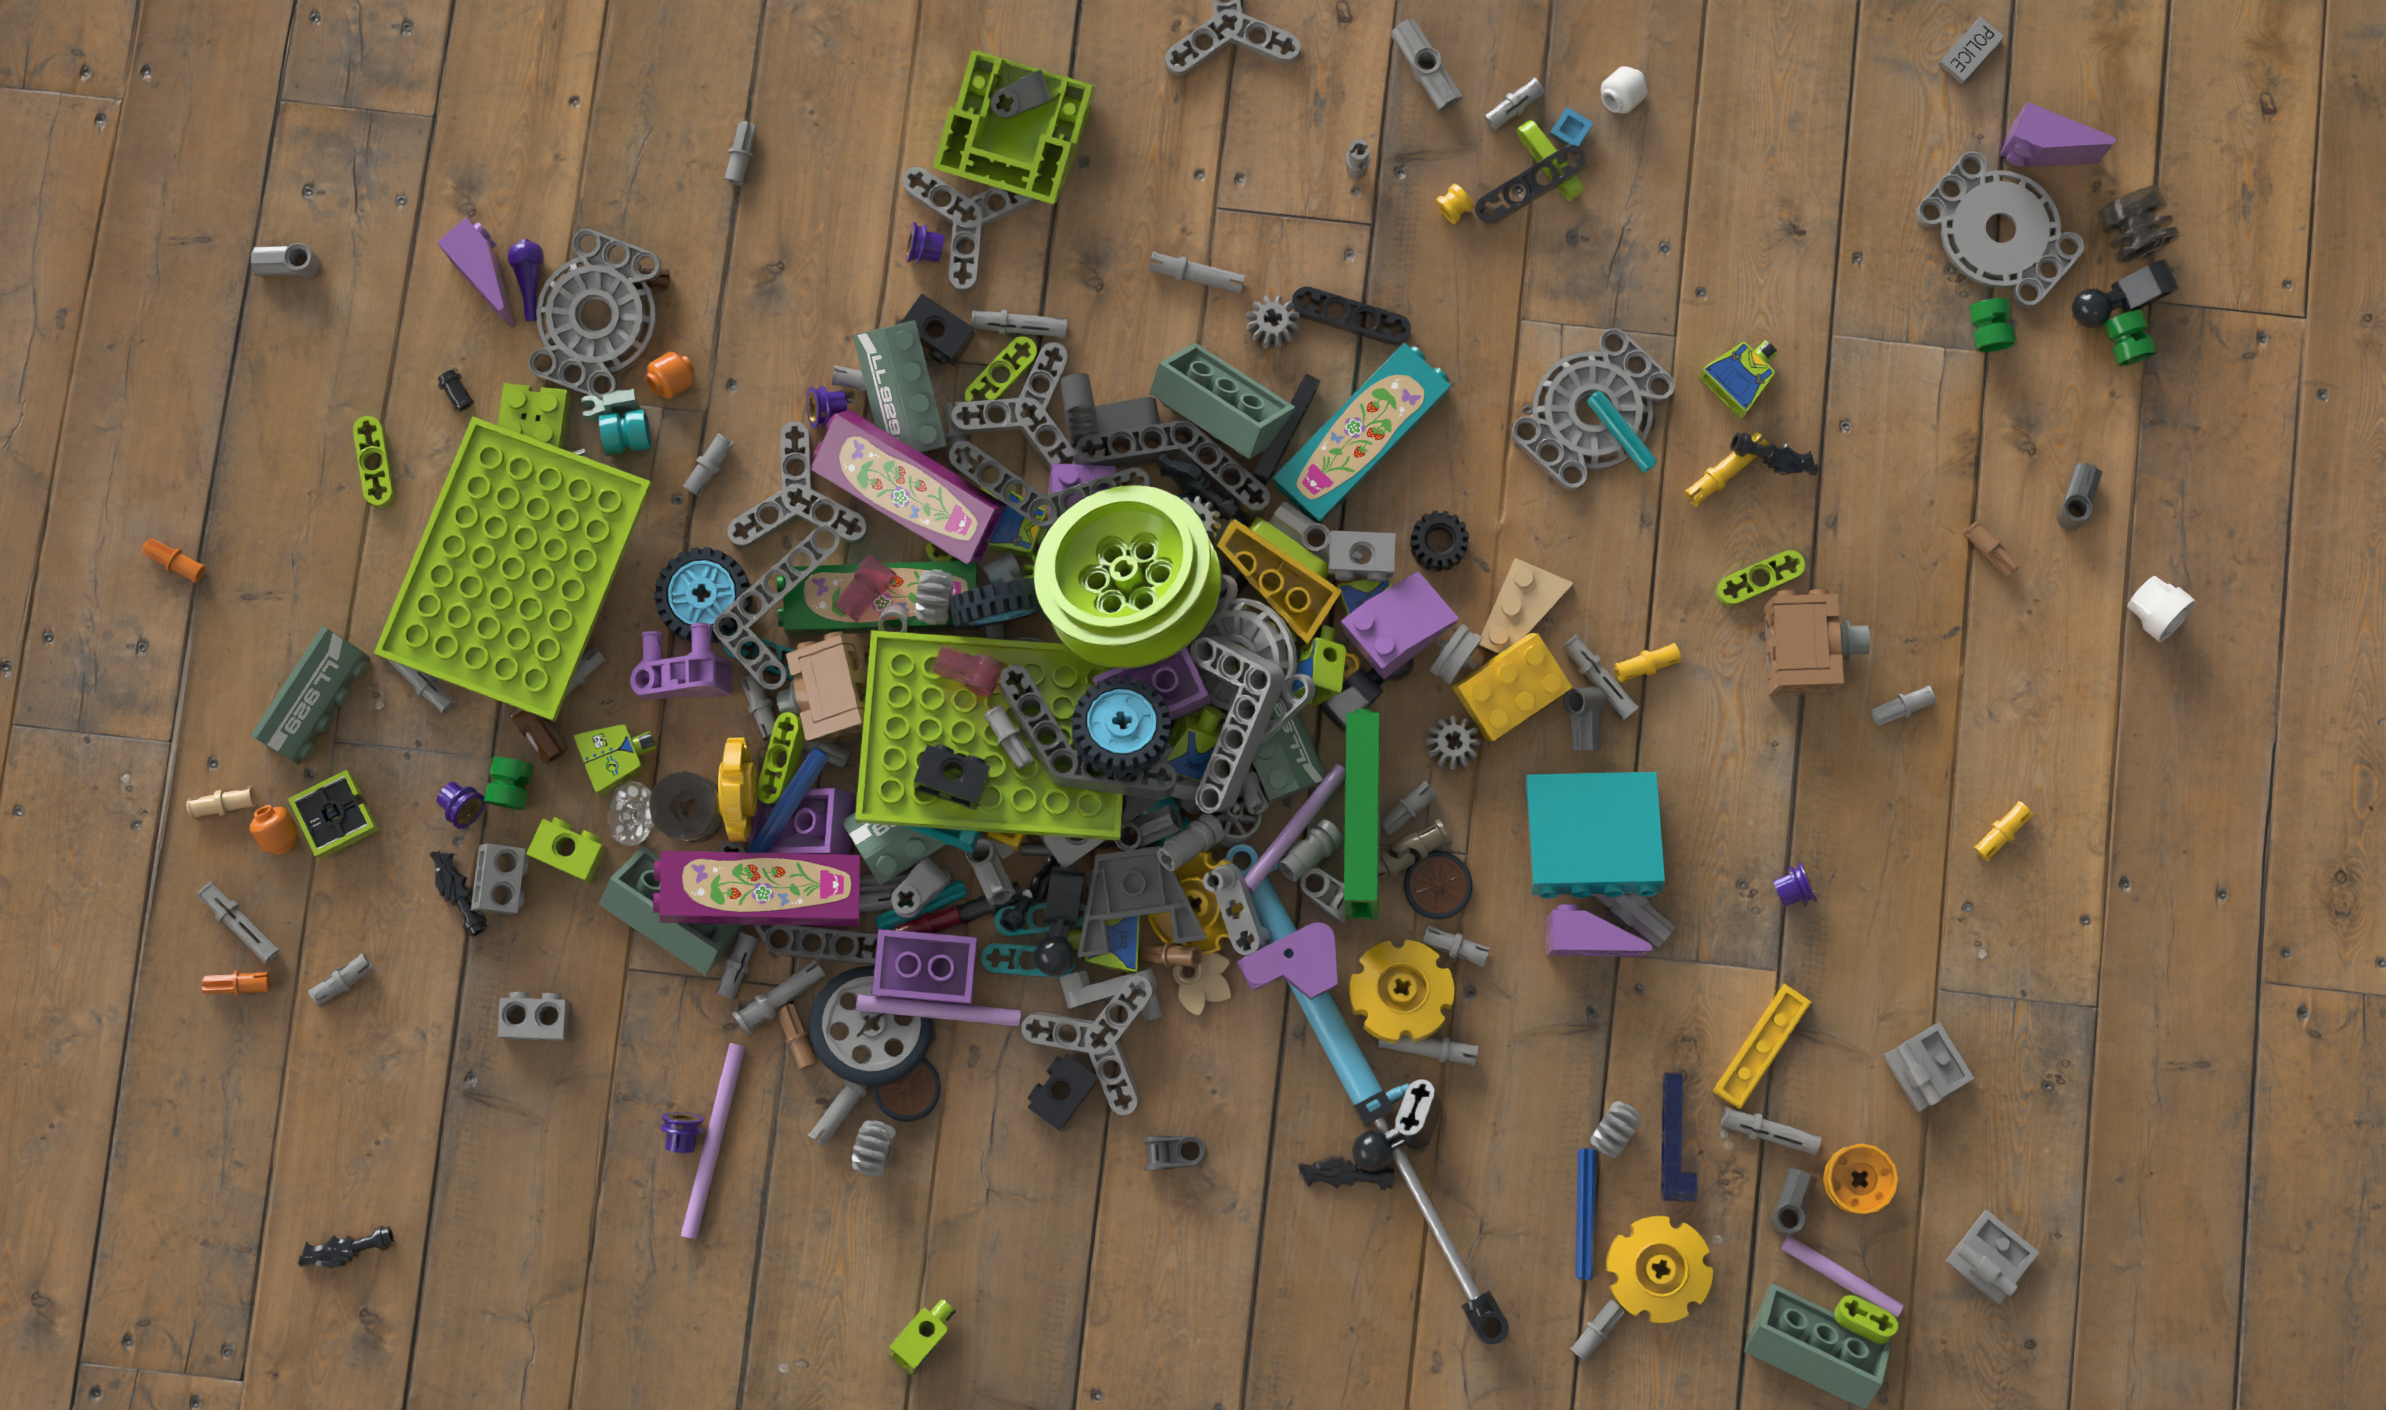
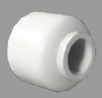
M1630 67L1618 68L1601 86L1602 102L1607 109L1614 113H1629L1646 98L1648 93L1645 76L1639 70Z

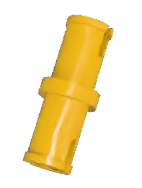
M1675 643L1652 652L1645 650L1640 652V656L1615 663V674L1620 683L1644 674L1651 676L1656 673V670L1681 663V654Z
M2018 801L2001 821L1996 820L1992 824L1993 829L1973 847L1974 850L1978 851L1977 853L1989 862L2006 842L2011 843L2015 839L2014 834L2034 814L2026 805Z

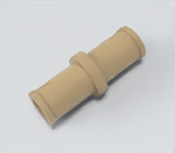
M252 786L229 792L217 790L214 795L188 799L187 811L191 819L213 814L224 816L228 815L229 811L256 807L257 798Z

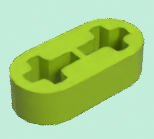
M1854 1295L1843 1297L1834 1309V1317L1839 1325L1875 1343H1887L1898 1330V1322L1893 1314ZM1847 1308H1851L1853 1310L1854 1317L1849 1315V1309ZM1878 1322L1883 1324V1329L1885 1331H1881L1879 1329Z

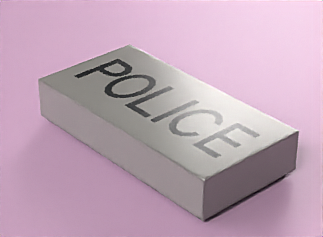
M1980 17L1938 65L1963 84L2005 36Z

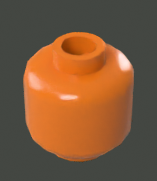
M670 351L647 366L645 380L654 395L671 399L692 385L691 373L694 372V367L686 356L681 357L677 353Z
M266 805L254 813L255 818L250 823L249 829L262 851L279 855L287 852L296 844L299 829L286 808Z

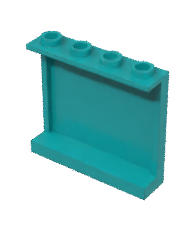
M1656 772L1526 775L1524 794L1525 799H1527L1532 872L1531 895L1552 899L1559 895L1586 898L1591 896V894H1605L1606 897L1614 898L1623 896L1625 893H1637L1641 897H1650L1662 892L1665 875Z

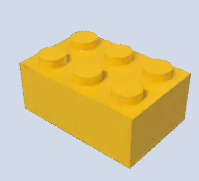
M1529 633L1451 686L1484 739L1488 741L1496 740L1573 688L1538 633Z

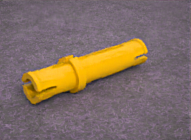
M1755 432L1753 434V442L1769 446L1766 439L1760 442L1759 439L1762 438L1760 433ZM1732 452L1714 468L1709 467L1704 471V476L1684 491L1686 498L1690 500L1693 497L1694 500L1691 501V504L1698 507L1716 490L1721 491L1726 486L1725 483L1755 459L1757 455L1748 453L1740 457L1735 452Z

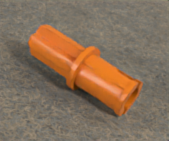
M149 538L142 547L143 555L164 565L166 571H175L194 583H198L206 571V565L182 554L181 549L177 548L174 550L154 538Z
M234 971L233 975L205 976L202 979L204 994L234 993L236 997H239L242 993L270 992L269 972L239 973V971Z

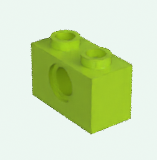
M556 817L553 818L552 822L542 819L526 854L533 859L591 883L607 849L602 844H599L601 838L583 830L581 835L570 831L571 824ZM573 840L575 842V851L569 856H562L560 851L562 844L565 841Z

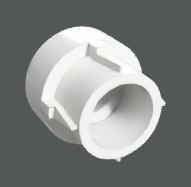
M2153 576L2137 590L2129 601L2127 608L2142 620L2143 629L2158 642H2162L2185 621L2195 607L2196 600L2180 587L2175 588L2170 583L2166 584L2158 577Z

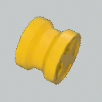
M1456 184L1449 187L1448 193L1445 196H1439L1435 200V205L1440 213L1452 224L1460 221L1461 215L1464 212H1470L1474 208L1471 198Z

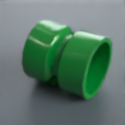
M1988 299L1969 306L1971 325L1977 327V330L1973 333L1977 352H1996L2011 348L2017 344L2015 326L2009 324V321L2013 318L2009 299Z
M2143 310L2130 311L2113 317L2104 323L2108 340L2115 342L2112 352L2117 366L2134 364L2157 353L2152 335L2145 332L2149 326Z
M493 757L489 772L493 781L486 786L483 802L509 809L525 810L529 794L525 789V785L531 783L534 765L510 758Z

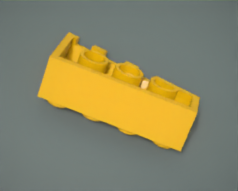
M1236 519L1228 524L1214 546L1216 553L1239 570L1306 645L1310 642L1342 590Z

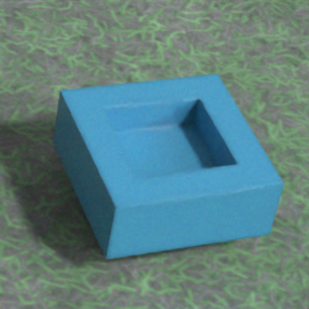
M1566 107L1549 136L1565 146L1576 145L1580 147L1594 123Z

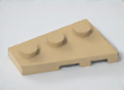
M1514 558L1481 634L1483 638L1477 647L1498 655L1524 638L1570 589L1573 582Z

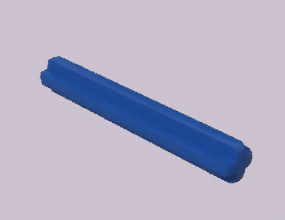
M818 748L811 750L746 849L747 853H767L829 760V756L824 751Z
M1582 1148L1578 1151L1576 1278L1579 1280H1592L1594 1278L1596 1150Z

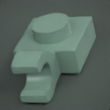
M634 389L617 390L613 393L603 394V400L594 395H587L581 398L584 408L594 407L590 411L583 412L586 422L598 421L600 415L618 413L624 418L625 414L631 410L640 409Z

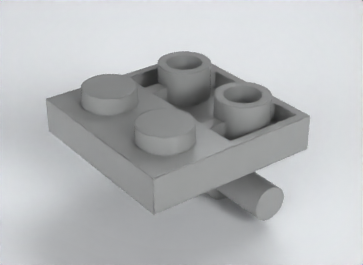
M1940 1022L1882 1055L1916 1112L1936 1104L1946 1095L1974 1079Z
M1984 1210L1944 1262L1992 1301L2000 1304L2006 1295L2011 1296L2018 1287L2015 1283L2036 1258L2039 1251L1988 1210Z

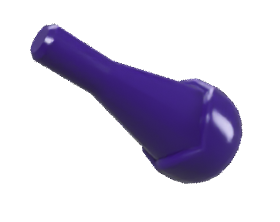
M521 239L519 243H515L510 247L508 262L513 267L523 296L525 320L532 322L537 320L536 293L541 265H543L545 258L540 245L531 242L529 239Z

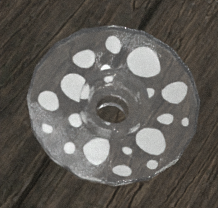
M636 781L623 783L615 790L609 801L607 825L610 833L618 843L626 846L638 845L645 840L653 828L656 817L653 795L644 784Z

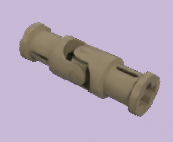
M1437 819L1433 825L1421 832H1412L1390 846L1381 849L1380 879L1388 875L1393 877L1410 867L1416 858H1419L1420 862L1427 858L1428 853L1444 844L1447 846L1451 844L1452 840L1441 820Z

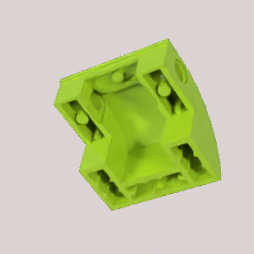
M972 50L956 108L950 107L933 169L1055 205L1074 163L1097 86L1042 70L1054 99L1014 117H1000L994 113L991 107L993 95L1022 77L1041 69ZM1004 95L1002 96L1003 102L999 104V107L1010 112V105L1014 103V99L1006 98Z

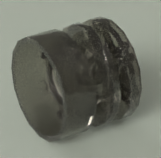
M2158 185L2148 186L2128 193L2105 205L2096 213L2106 234L2119 231L2121 233L2109 243L2112 249H2120L2115 254L2119 264L2152 256L2181 236L2177 227L2167 228L2174 222L2171 215L2156 217L2167 206Z
M686 771L671 773L660 780L651 793L649 802L651 819L658 830L668 837L693 844L706 842L718 835L725 825L720 813L718 785L706 777ZM689 804L695 805L698 808L696 814L687 810Z

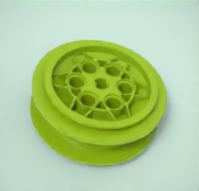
M1137 485L1114 487L1097 492L1069 508L1047 532L1039 548L1034 569V584L1039 603L1061 641L1073 653L1088 662L1120 669L1143 667L1157 663L1176 654L1192 642L1207 625L1215 611L1222 581L1217 553L1209 540L1203 523L1195 511L1186 502L1167 491ZM1168 578L1165 582L1159 583L1161 580ZM1104 585L1102 588L1096 590L1097 587ZM1119 608L1118 611L1111 613L1114 609Z

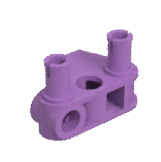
M691 624L692 652L686 656L662 659L663 633L658 631L643 632V661H640V664H637L633 669L630 678L631 688L637 694V697L641 699H664L676 696L714 698L732 695L731 662L715 655L711 650L712 624Z
M1320 922L1309 924L1237 962L1251 991L1260 989L1283 978L1311 1000L1338 985L1334 933L1328 925ZM1287 949L1292 950L1293 957L1286 958L1284 951Z

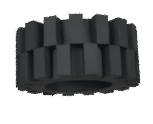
M1438 510L1432 511L1430 515H1423L1422 519L1416 522L1410 539L1411 552L1413 556H1416V561L1419 564H1424L1426 569L1434 568L1435 572H1441L1442 569L1447 571L1452 569V566H1457L1461 559L1464 558L1469 544V533L1465 530L1466 525L1463 521L1460 522L1458 520L1459 517L1457 515L1451 516L1449 511L1438 513ZM1438 529L1446 531L1452 539L1451 547L1441 553L1431 550L1427 544L1428 535Z

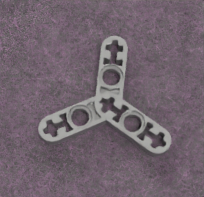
M1211 0L1213 17L1166 52L1165 67L1171 75L1183 77L1230 43L1280 64L1288 65L1294 63L1299 58L1301 45L1299 39L1292 33L1243 14L1240 0H1231L1227 3ZM1224 20H1227L1229 23L1235 21V30L1224 29L1220 32L1222 40L1219 41L1216 33L1223 28ZM1254 30H1262L1267 38L1262 44H1254L1250 41L1249 34ZM1200 36H1207L1212 39L1213 45L1208 50H1200L1195 45L1196 39ZM1272 36H1275V44H1273L1272 50L1268 48L1271 44ZM1286 43L1292 44L1291 50L1294 52L1288 51L1286 55H1283L1280 46H1285ZM1189 45L1192 53L1184 59L1185 66L1181 67L1179 64L1173 66V56L1184 57L1188 54L1186 46Z
M921 167L909 168L902 177L903 188L911 198L953 225L948 275L950 285L959 293H968L977 285L982 228L1037 201V199L1018 194L1014 196L1016 203L1011 204L1010 196L1006 192L1007 190L997 187L968 198ZM920 176L922 177L923 185L930 189L927 198L924 197L927 195L926 190L917 185L914 189L911 188V178L918 179ZM940 192L948 193L951 196L950 204L945 207L937 206L934 203L935 195ZM994 196H1001L1006 201L1005 207L1000 211H993L988 207V201ZM958 201L961 202L959 209L968 214L971 210L974 211L973 214L976 219L974 222L972 220H968L966 223L963 222L962 214L955 210ZM965 239L971 240L975 245L972 253L967 255L961 254L957 250L958 243ZM961 262L967 263V275L972 277L971 279H966L965 284H959V279L955 278V276H960Z
M1056 342L1047 343L1043 346L1019 398L969 401L957 404L950 415V424L953 429L964 434L1020 430L1050 471L1052 463L1060 464L1061 462L1057 454L1053 458L1049 456L1059 446L1063 448L1059 452L1060 457L1064 461L1070 459L1072 464H1075V450L1045 411L1067 363L1068 354L1064 346ZM1053 351L1057 353L1059 361H1055L1050 372L1044 370L1049 359L1046 355H1050ZM1035 378L1046 380L1049 386L1048 391L1042 394L1035 392L1032 388V380ZM1022 407L1027 410L1032 408L1035 411L1032 416L1035 423L1038 424L1042 420L1044 424L1039 425L1032 432L1030 429L1034 426V423L1029 417L1024 419L1021 417ZM991 408L1001 409L1005 414V420L998 424L991 422L988 418V410ZM978 409H982L981 420L983 425L979 424L980 418L970 419L968 425H964L963 420L957 419L962 411H966L967 416H977L979 413ZM1042 431L1051 432L1055 438L1054 445L1050 447L1042 446L1038 441V434Z
M789 422L783 427L780 435L782 490L730 522L727 531L729 539L735 546L747 548L798 517L817 527L824 525L834 527L839 522L840 514L844 513L843 521L849 524L858 521L861 531L860 533L853 532L850 536L848 535V529L839 523L836 530L840 535V539L851 544L863 541L868 533V525L864 517L812 490L810 433L801 422ZM793 430H798L800 435H804V438L798 440V449L800 452L805 450V454L794 452L791 439H787V436L793 435ZM794 460L804 462L805 471L800 476L790 475L787 470L790 462ZM799 492H802V498L812 504L813 498L817 499L811 506L809 515L805 514L808 511L807 506L801 503H797L795 507L792 506L793 502L789 498L791 494L797 496ZM827 505L834 510V516L828 522L819 521L816 517L817 510L821 506ZM767 508H774L779 512V517L773 524H766L761 520V514ZM755 516L758 525L763 530L758 532L756 527H753L747 532L749 536L747 539L743 540L742 537L735 538L734 536L738 534L736 528L741 525L744 529L749 528L753 525L750 518Z
M1137 973L1131 976L1095 1021L1046 1012H1034L1023 1020L1021 1032L1024 1038L1032 1043L1089 1053L1109 1106L1119 1115H1129L1139 1106L1141 1096L1119 1039L1153 997L1156 987L1154 980L1145 973ZM1143 982L1146 985L1143 990L1147 994L1141 993L1133 1002L1128 1000L1127 998L1135 991V986L1132 983L1138 984ZM1122 1005L1127 1009V1021L1117 1022L1112 1017L1113 1006ZM1040 1020V1026L1050 1028L1053 1026V1022H1056L1053 1029V1038H1050L1052 1031L1043 1030L1036 1035L1035 1029L1030 1028V1024ZM1070 1024L1076 1029L1077 1037L1074 1041H1066L1062 1038L1061 1027L1063 1025ZM1109 1025L1113 1029L1104 1038L1108 1044L1102 1043L1098 1046L1095 1043L1097 1037L1093 1033L1099 1034ZM1113 1060L1120 1065L1121 1073L1118 1077L1113 1078L1106 1074L1104 1065L1107 1061ZM1123 1079L1126 1080V1083L1121 1086L1123 1094L1132 1097V1100L1128 1103L1129 1107L1125 1103L1119 1104L1117 1100L1121 1096L1119 1086L1115 1089L1111 1087V1085L1117 1084Z

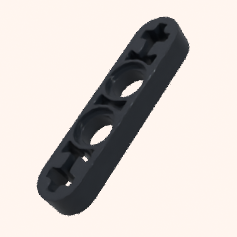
M1576 145L1564 146L1483 195L1475 205L1477 217L1488 224L1500 222L1581 173L1587 165L1586 153ZM1569 152L1574 155L1579 154L1580 157L1576 160L1578 165L1575 168L1571 165L1564 166L1561 170L1565 174L1560 177L1559 170L1552 162L1557 160V163L1561 165L1568 160L1567 154ZM1544 167L1550 168L1553 172L1552 181L1547 185H1540L1536 179L1538 171ZM1515 184H1522L1526 189L1524 199L1519 202L1512 201L1509 196V191ZM1502 193L1504 200L1510 205V208L1506 209L1505 205L1502 204L1495 208L1496 215L1494 217L1489 214L1484 215L1483 211L1487 209L1485 203L1488 201L1491 204L1500 202L1502 199L1498 197V194Z
M1307 286L1298 288L1292 296V309L1294 312H1298L1302 318L1394 346L1402 345L1410 336V322L1400 314ZM1305 295L1310 296V302L1320 305V299L1325 300L1322 306V315L1317 314V306L1308 305L1307 309L1301 308V302L1297 300L1304 299ZM1331 304H1340L1344 308L1345 314L1340 319H1332L1327 314V308ZM1363 313L1371 314L1375 319L1374 326L1368 329L1360 327L1357 322L1358 316ZM1385 318L1384 325L1388 327H1394L1395 323L1401 324V330L1405 333H1399L1397 337L1391 336L1392 330L1383 327L1382 333H1378L1380 319Z
M1307 373L1290 402L1291 405L1295 406L1293 414L1265 450L1253 473V476L1265 487L1274 474L1320 385L1321 380Z

